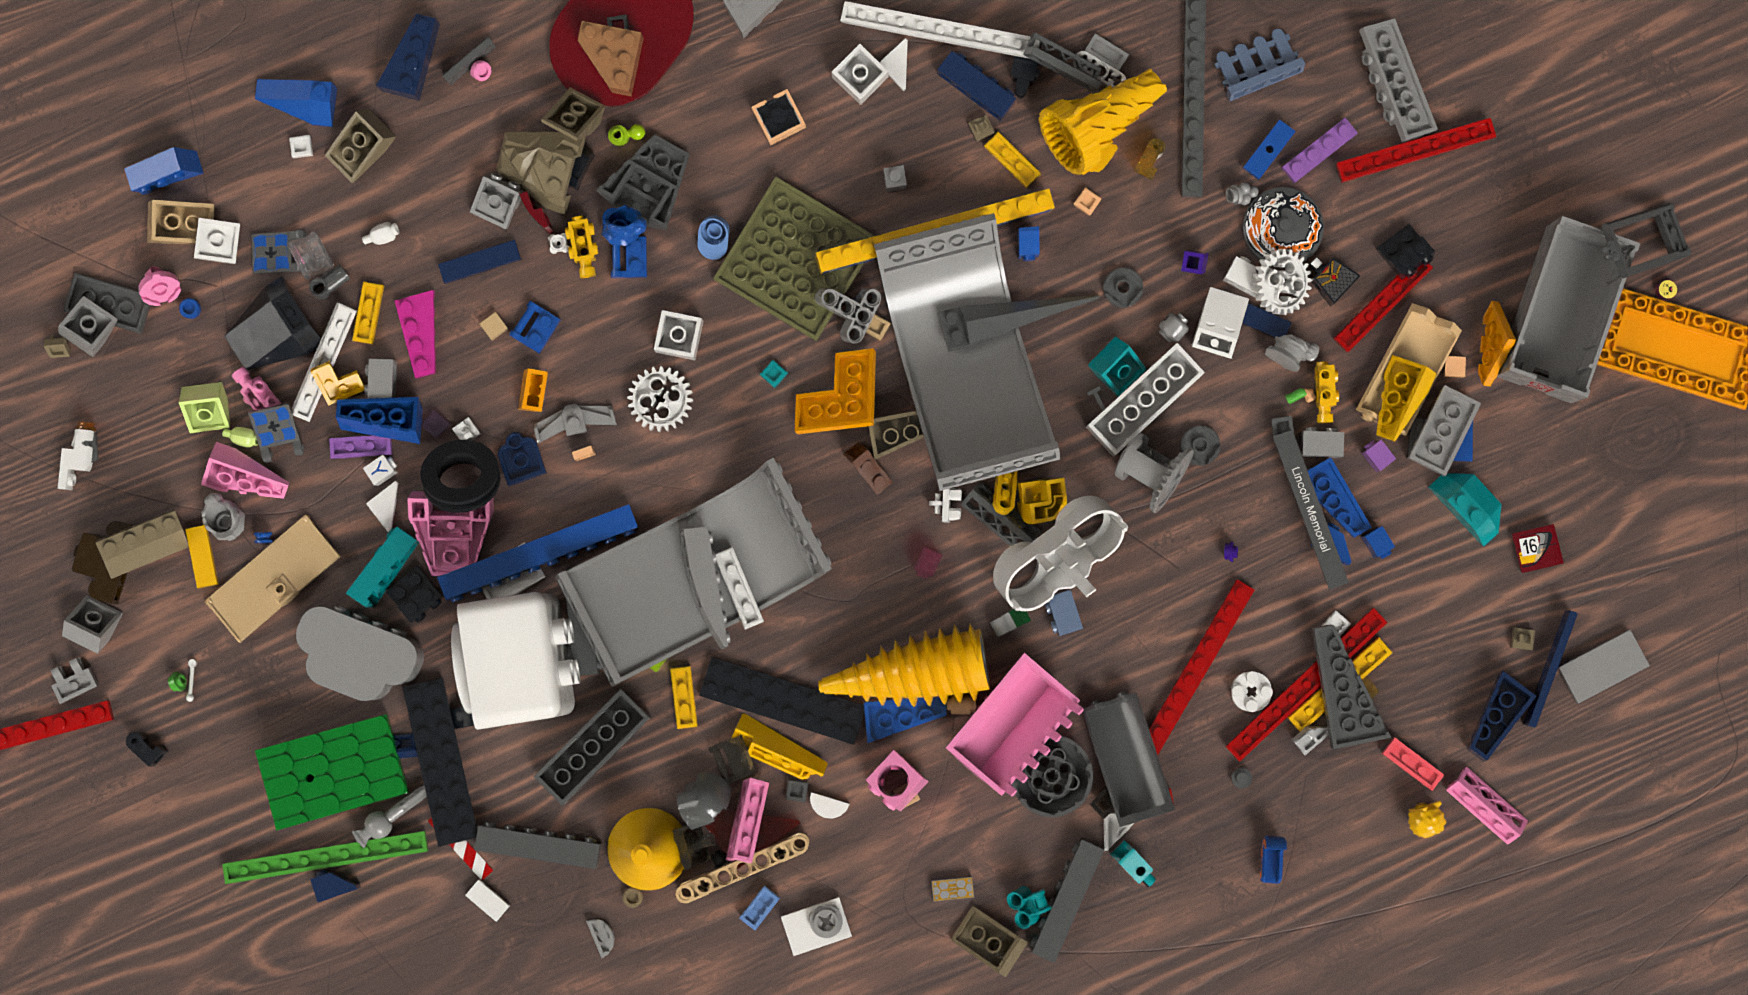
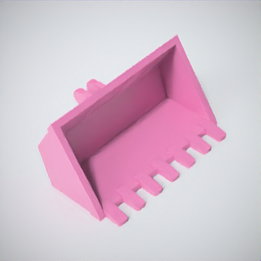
M1025 653L992 693L983 698L985 701L982 705L976 707L977 711L946 747L959 762L1001 796L1005 792L1010 796L1015 795L1017 790L1011 786L1014 780L1017 778L1024 783L1028 776L1022 772L1027 765L1036 769L1039 765V762L1033 758L1039 751L1045 756L1050 752V749L1044 745L1049 738L1055 742L1061 739L1062 736L1055 730L1060 724L1067 729L1070 728L1073 722L1067 718L1069 713L1073 711L1080 715L1084 710L1078 705L1080 700Z

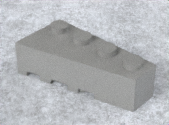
M723 0V4L744 39L783 0Z

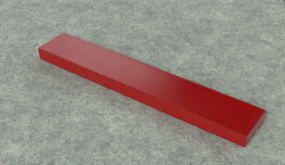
M1430 264L1422 265L1417 268L1418 271L1412 277H1405L1403 280L1396 275L1333 340L1348 353L1433 267Z

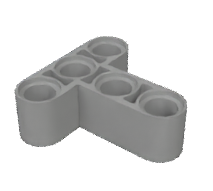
M822 288L816 292L815 301L819 306L846 319L840 331V337L844 342L859 343L863 339L880 304L881 294L875 289L865 288L859 291L854 301L833 289ZM826 293H828L830 296V299L827 303L824 301V295ZM868 293H871L872 300L868 303L866 297ZM843 302H845L847 306L844 312L841 310V304ZM860 311L863 312V319L861 321L858 319ZM851 329H853L855 332V335L852 339H850L849 332Z

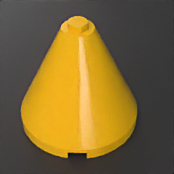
M657 808L634 810L622 817L611 831L607 845L609 863L617 877L633 888L639 890L663 888L678 878L687 864L689 857L687 833L680 822L672 814Z

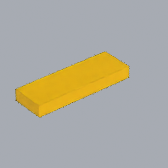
M999 132L984 145V148L1026 189L1041 175Z
M363 281L352 341L373 345L384 285Z
M204 525L185 529L197 588L218 585L219 582L208 530Z
M691 666L670 668L677 729L697 727Z

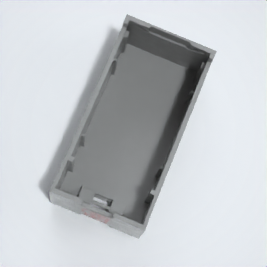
M1564 216L1546 226L1511 328L1516 339L1515 345L1508 353L1506 362L1502 364L1498 372V378L1520 386L1525 385L1545 392L1546 395L1569 403L1588 398L1590 393L1589 386L1626 278L1620 277L1616 264L1612 262V259L1605 261L1604 256L1609 255V251L1602 253L1601 250L1607 247L1603 230ZM1615 234L1629 268L1635 252L1639 249L1640 243ZM1533 371L1548 375V378L1535 374Z

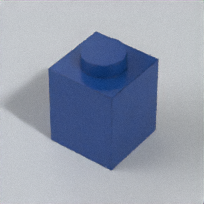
M1383 526L1377 527L1361 537L1373 558L1380 556L1383 559L1392 553L1391 549L1395 547Z

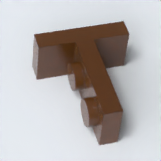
M859 441L843 453L875 494L878 495L892 483L891 479L874 460L871 453Z

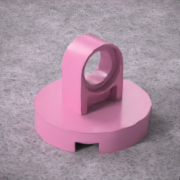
M156 266L149 268L145 273V277L138 285V291L143 302L154 306H160V303L168 301V303L172 302L181 292L180 282L176 275L171 272L162 271Z

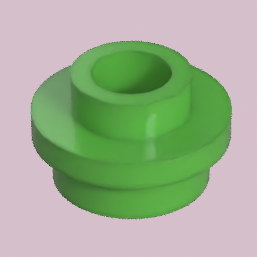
M176 671L168 677V684L173 691H183L186 688L187 680L183 674Z

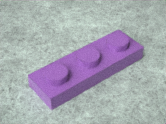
M379 436L329 438L330 459L393 455L392 439Z

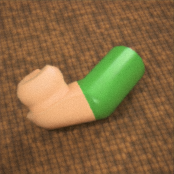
M1299 388L1285 395L1289 404L1304 397L1308 403L1316 399L1315 391L1311 388Z

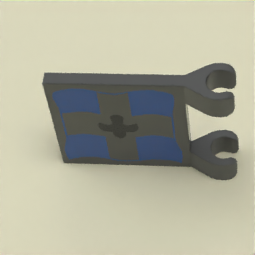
M295 230L290 232L251 234L253 274L306 272L308 270L307 264L303 262L293 263L292 240H306V232Z
M289 403L248 412L261 450L263 462L272 461L273 453L270 447L292 442L296 456L303 454L304 445L300 439Z

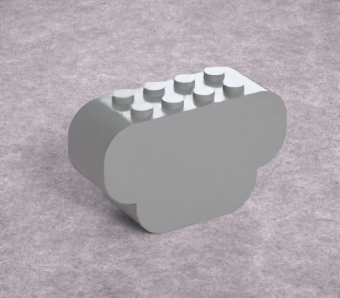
M335 606L334 608L314 607L302 616L296 631V640L299 647L309 654L306 661L307 674L318 685L357 700L369 701L383 698L390 692L393 685L410 683L420 673L424 662V650L417 640L406 636L407 632L398 628L388 629L389 625L380 621L370 622L369 617L359 613L352 615L350 614L351 610L341 606Z

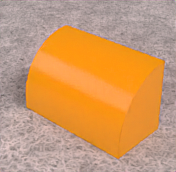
M529 368L524 370L518 410L542 412L548 372Z

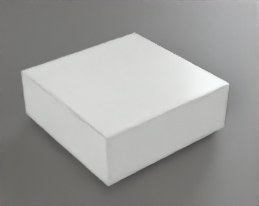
M310 135L289 138L293 159L313 156Z
M1335 610L1321 626L1332 624L1335 626L1339 636H1341L1351 623Z

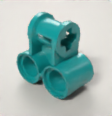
M1021 886L1008 894V905L1012 909L1018 910L1015 915V923L1018 927L1027 929L1040 920L1042 913L1052 909L1051 905H1048L1044 889L1032 893L1028 887Z

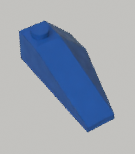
M257 79L256 100L306 121L311 125L333 127L337 87L332 82Z

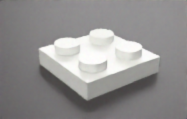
M199 218L194 259L235 264L240 224Z

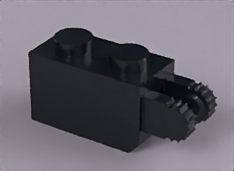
M1040 42L1039 49L1044 51V49H1041L1042 43ZM1014 56L1010 78L1013 82H1017L1015 95L1017 98L1022 99L1027 94L1028 86H1032L1034 80L1038 81L1040 69L1037 68V62L1029 58Z

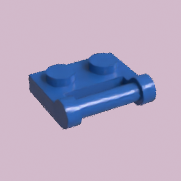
M638 237L637 240L626 246V271H621L620 245L612 244L613 271H611V278H647L646 237Z
M529 301L526 305L528 308L514 330L511 329L508 335L540 354L561 320L532 301ZM534 311L539 313L525 337L521 336V332Z

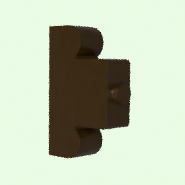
M112 521L106 527V534L109 536L134 524ZM83 533L79 545L74 550L75 559L72 571L95 578V581H92L88 587L89 595L92 598L110 604H118L127 573L111 579L95 544L96 540L104 537Z

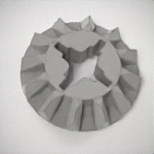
M822 905L817 907L811 914V929L819 937L831 938L837 935L842 928V915L836 907ZM832 914L830 916V922H832L834 926L827 924L826 926H824L823 929H821L823 921L821 920V918H819V916L826 918L827 916Z

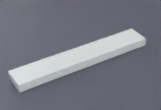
M336 303L292 406L291 412L293 416L310 422L322 394L311 373V368L330 361L332 367L334 366L357 312L356 310Z

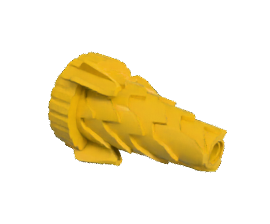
M1147 69L1136 77L1126 79L1114 87L1110 85L1098 93L1087 95L1083 99L1057 100L1041 110L1039 114V123L1044 140L1054 157L1067 171L1076 175H1084L1089 171L1098 173L1104 169L1118 150L1117 145L1112 144V139L1127 130L1125 127L1138 120L1140 114L1153 106L1152 103L1167 91L1166 85L1161 82L1158 75L1152 69Z

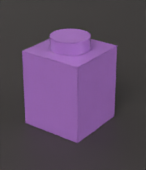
M1373 439L1364 446L1366 450L1361 453L1375 472L1381 471L1396 459L1382 440L1375 442Z

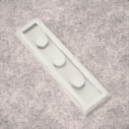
M733 547L716 553L717 566L744 630L763 623L764 620Z

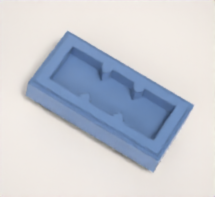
M764 885L739 919L753 930H756L780 897Z

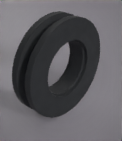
M454 440L436 447L427 455L420 470L421 482L427 499L437 508L453 513L473 511L487 504L497 493L501 480L497 458L487 446L472 440ZM457 464L474 465L481 471L480 477L473 484L465 488H450L440 481L442 474L448 468Z

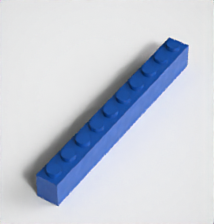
M628 504L437 578L445 600H451L454 603L464 599L463 595L471 593V595L483 592V587L489 585L490 588L499 586L504 579L509 578L512 581L520 578V573L525 571L529 573L540 570L541 565L546 563L548 566L560 562L559 558L565 556L567 559L579 555L578 551L586 549V552L596 549L598 548L597 544L605 542V544L612 543L617 540V536L624 534V537L633 535L639 527L631 506Z

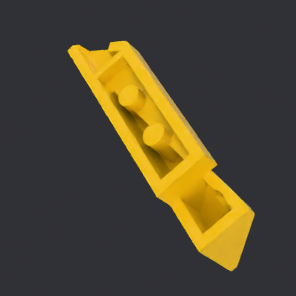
M745 713L741 715L730 740L731 742L749 747L746 755L802 780L808 779L813 774L820 775V777L823 776L828 765L823 759Z

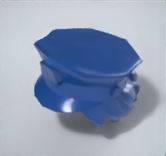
M625 204L619 208L607 209L603 213L601 235L610 244L627 246L637 240L641 233L646 231L647 223L641 217L639 211L627 207Z

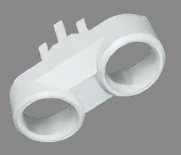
M1083 496L1074 499L1062 508L1052 528L1032 543L1019 542L1010 546L1002 553L994 568V585L1016 611L1038 609L1053 599L1055 592L1058 590L1071 589L1075 586L1088 597L1096 591L1094 586L1086 579L1090 574L1092 565L1097 561L1105 560L1116 551L1123 540L1124 533L1128 530V525L1100 497ZM1101 513L1104 514L1103 523L1093 534L1081 538L1074 531L1076 527L1090 517ZM1036 559L1037 565L1031 579L1020 588L1010 589L1009 585L1015 574L1032 560Z

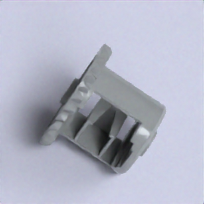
M1138 433L1122 452L1114 473L1122 481L1130 475L1153 489L1149 507L1152 512L1157 513L1171 497L1183 478L1194 451L1187 448L1183 453H1179L1175 459L1170 460L1147 446L1149 438L1143 433Z

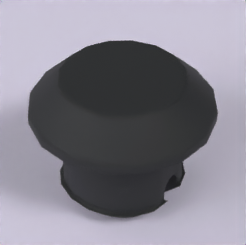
M716 851L717 857L713 854L711 860L715 863L714 868H719L727 860L726 856L720 851Z

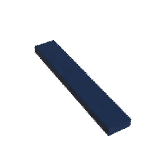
M1568 610L1563 614L1534 693L1536 698L1530 704L1523 725L1535 728L1538 724L1578 615L1574 611Z

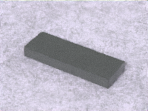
M489 37L484 39L443 74L444 79L450 86L468 72L475 61L482 60L496 48Z

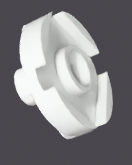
M1254 671L1239 674L1231 685V698L1234 704L1241 710L1249 712L1260 711L1265 708L1273 694L1269 680L1263 674ZM1247 687H1250V688L1255 687V688H1256V690H1255L1256 695H1255V696L1250 695V696L1248 697V696H1247V693H1248Z

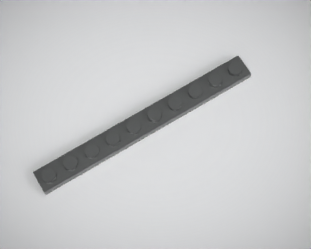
M1185 0L1181 197L1202 198L1206 0Z

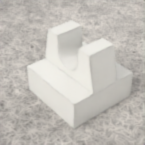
M469 417L452 428L460 440H474L481 435Z

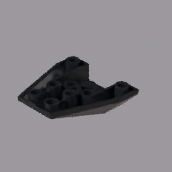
M283 276L264 287L225 335L233 351L247 370L309 355L317 350L322 337L316 328L309 323L292 296L294 293Z

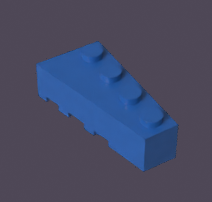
M419 397L337 400L336 419L341 430L420 444L423 408Z

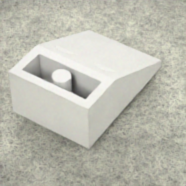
M1210 287L1191 344L1192 347L1231 359L1249 298Z

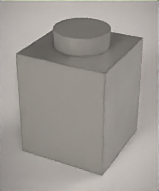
M904 165L884 168L886 192L906 190Z

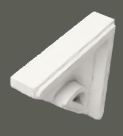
M906 38L879 62L889 71V77L903 92L906 90L908 41Z
M397 481L366 503L387 532L393 526L399 485Z
M1104 812V851H1108L1133 825L1120 827L1115 812Z

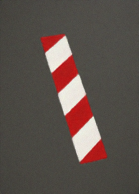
M431 817V818L428 820V822H429V823L431 824V826L434 828L433 822H432V817ZM466 840L449 844L482 881L493 871Z

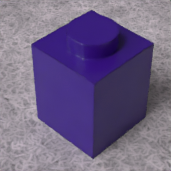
M1195 250L1184 251L1181 271L1196 274L1205 273L1209 253Z

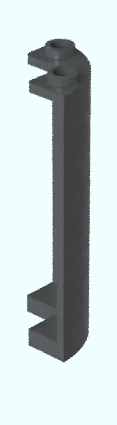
M1128 691L1116 694L1117 698L1110 701L1101 702L1099 699L1089 702V707L1083 710V715L1120 827L1175 810L1137 692L1128 694Z

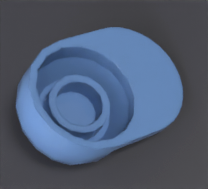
M710 215L699 226L698 249L704 257L711 260L722 258L728 249L730 228L728 222L723 217Z

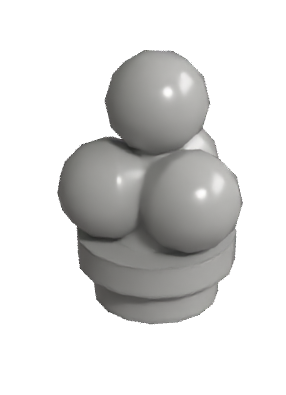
M1244 182L1240 185H1231V187L1226 189V199L1230 204L1247 205L1250 203L1251 198H1255L1258 195L1259 190L1257 187L1250 186Z

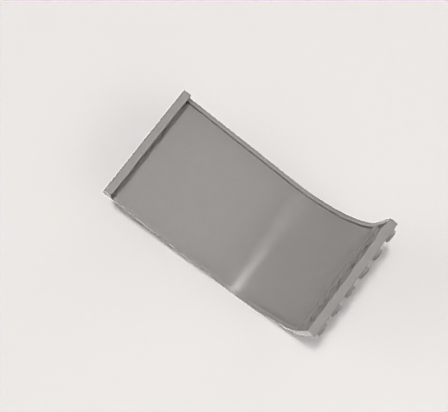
M994 213L874 244L896 341L939 491L1060 460L1059 446L1057 441H1055L1019 328L971 347L949 352L938 316L939 311L959 308V306L1011 302Z
M774 458L766 461L757 471L740 483L709 501L574 568L557 574L555 578L612 687L712 636L699 611L687 575L680 535L683 529L707 526L708 531L712 533L713 543L710 544L711 550L715 554L733 547L759 611L810 584L832 569L830 558L827 554L823 553L820 539L814 536L810 520L804 517L800 501L794 498L792 486L788 480L785 481L782 475V467L778 462H775ZM714 563L715 571H718L720 582L717 584L718 590L722 591L723 594L721 607L727 617V623H724L726 629L741 620L717 563Z

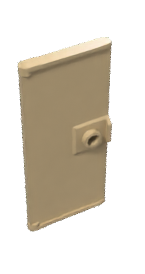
M305 514L215 593L208 597L205 603L217 615L234 638L241 643L281 607L292 601L303 588L341 556L317 528L310 516Z

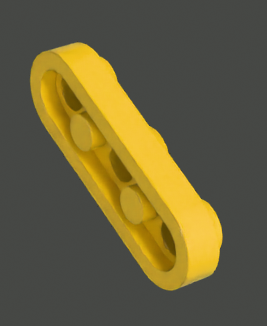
M1018 471L995 477L993 508L1001 515H1007L1014 509Z

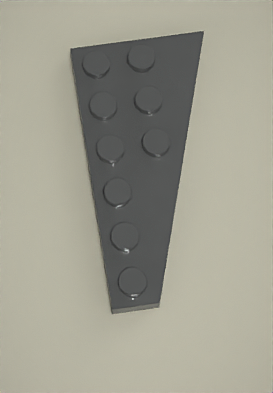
M1330 624L1312 628L1331 748L1337 749L1391 738L1381 716L1378 715L1373 705L1374 702L1360 675L1357 674L1354 663L1349 658L1335 626Z

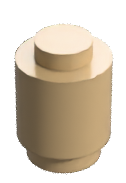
M963 694L962 701L959 703L956 697L951 695V698L947 699V710H951V714L970 715L976 712V701L973 700L970 694Z

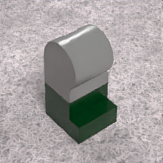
M1013 609L990 622L996 636L999 637L1030 622L1031 619L1027 611H1016Z

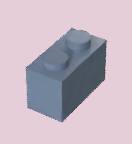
M1071 590L1055 594L1053 599L1045 604L1047 614L1051 613L1053 621L1050 622L1053 633H1058V636H1062L1083 629Z

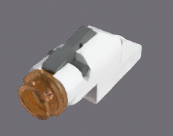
M78 421L71 444L73 449L62 448L58 489L73 490V486L76 484L74 471L90 472L93 462L98 460V437L96 428H94L95 423Z

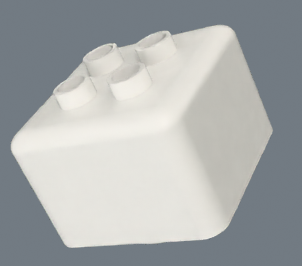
M530 592L457 605L458 623L453 625L451 634L453 669L461 703L466 713H472L476 730L554 718L572 712L575 705L573 685L580 684V671L577 659L569 660L566 644L574 643L573 625L570 618H562L560 602L555 595Z

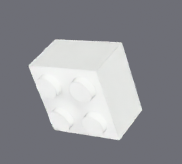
M861 44L832 71V78L860 105L889 77V71Z
M662 310L654 351L656 353L696 360L703 319Z

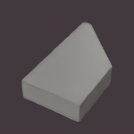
M1306 726L1291 740L1302 754L1307 755L1329 735L1328 727Z

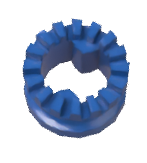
M272 532L254 533V536H256L254 543H273V540L270 538L273 535Z

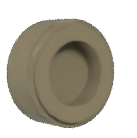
M633 887L626 889L622 896L624 904L629 908L638 907L644 898L643 892Z

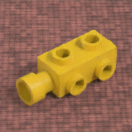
M584 216L572 217V221L568 222V227L565 228L567 240L571 239L572 247H568L570 259H574L576 264H580V278L596 276L595 267H592L591 262L596 261L595 255L599 254L597 243H593L592 235H595L594 225L588 219H584ZM579 230L585 231L583 236L578 235ZM583 249L588 250V254L585 256L581 255Z
M1326 361L1316 362L1314 379L1316 407L1319 411L1317 423H1333L1331 407L1336 406V402H1339V391L1336 390L1335 382H1338V370H1335V366L1329 365Z

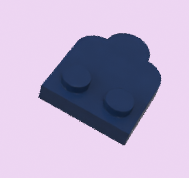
M518 432L509 434L505 441L506 444L501 446L498 451L499 461L507 485L510 487L547 474L537 442L530 437H524Z

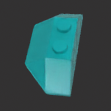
M1447 473L1446 476L1440 475L1428 486L1483 547L1499 533L1502 504L1474 474Z

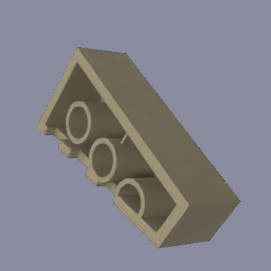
M916 410L875 417L874 426H869L874 459H878L924 437Z

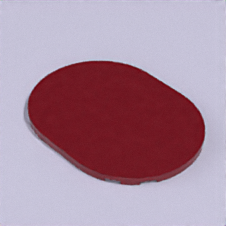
M570 0L558 15L550 36V58L557 77L567 90L571 87L605 106H623L641 99L658 84L686 47L692 33L694 21L692 0ZM627 15L629 30L642 33L644 39L632 97L612 93L580 46L578 37L582 21L608 26L607 17ZM623 20L612 21V27L624 29Z

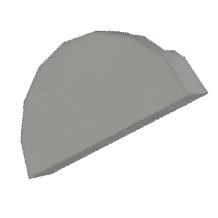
M601 919L586 920L600 956L604 958L614 947V931L608 923Z

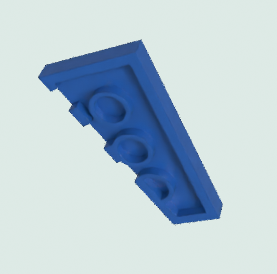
M1331 457L1307 470L1320 505L1352 538L1372 528Z
M933 697L931 706L927 705L924 698H918L915 707L911 705L908 698L902 699L900 707H897L894 700H886L883 706L879 701L864 702L867 743L946 716V705L942 703L939 697Z

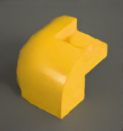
M1062 477L1035 479L1018 483L1020 502L1017 503L1021 518L1027 524L1055 520L1062 508L1067 505L1065 479Z

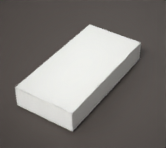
M480 879L465 895L496 922L510 907V904Z

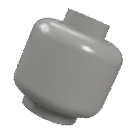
M1171 312L1160 322L1159 328L1161 330L1159 333L1168 342H1178L1189 331V327L1186 324L1188 319L1181 313L1176 315Z

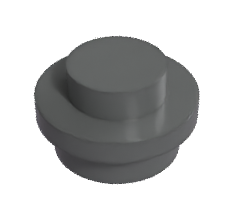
M1238 768L1232 773L1231 780L1234 786L1243 789L1251 784L1252 775L1247 769Z

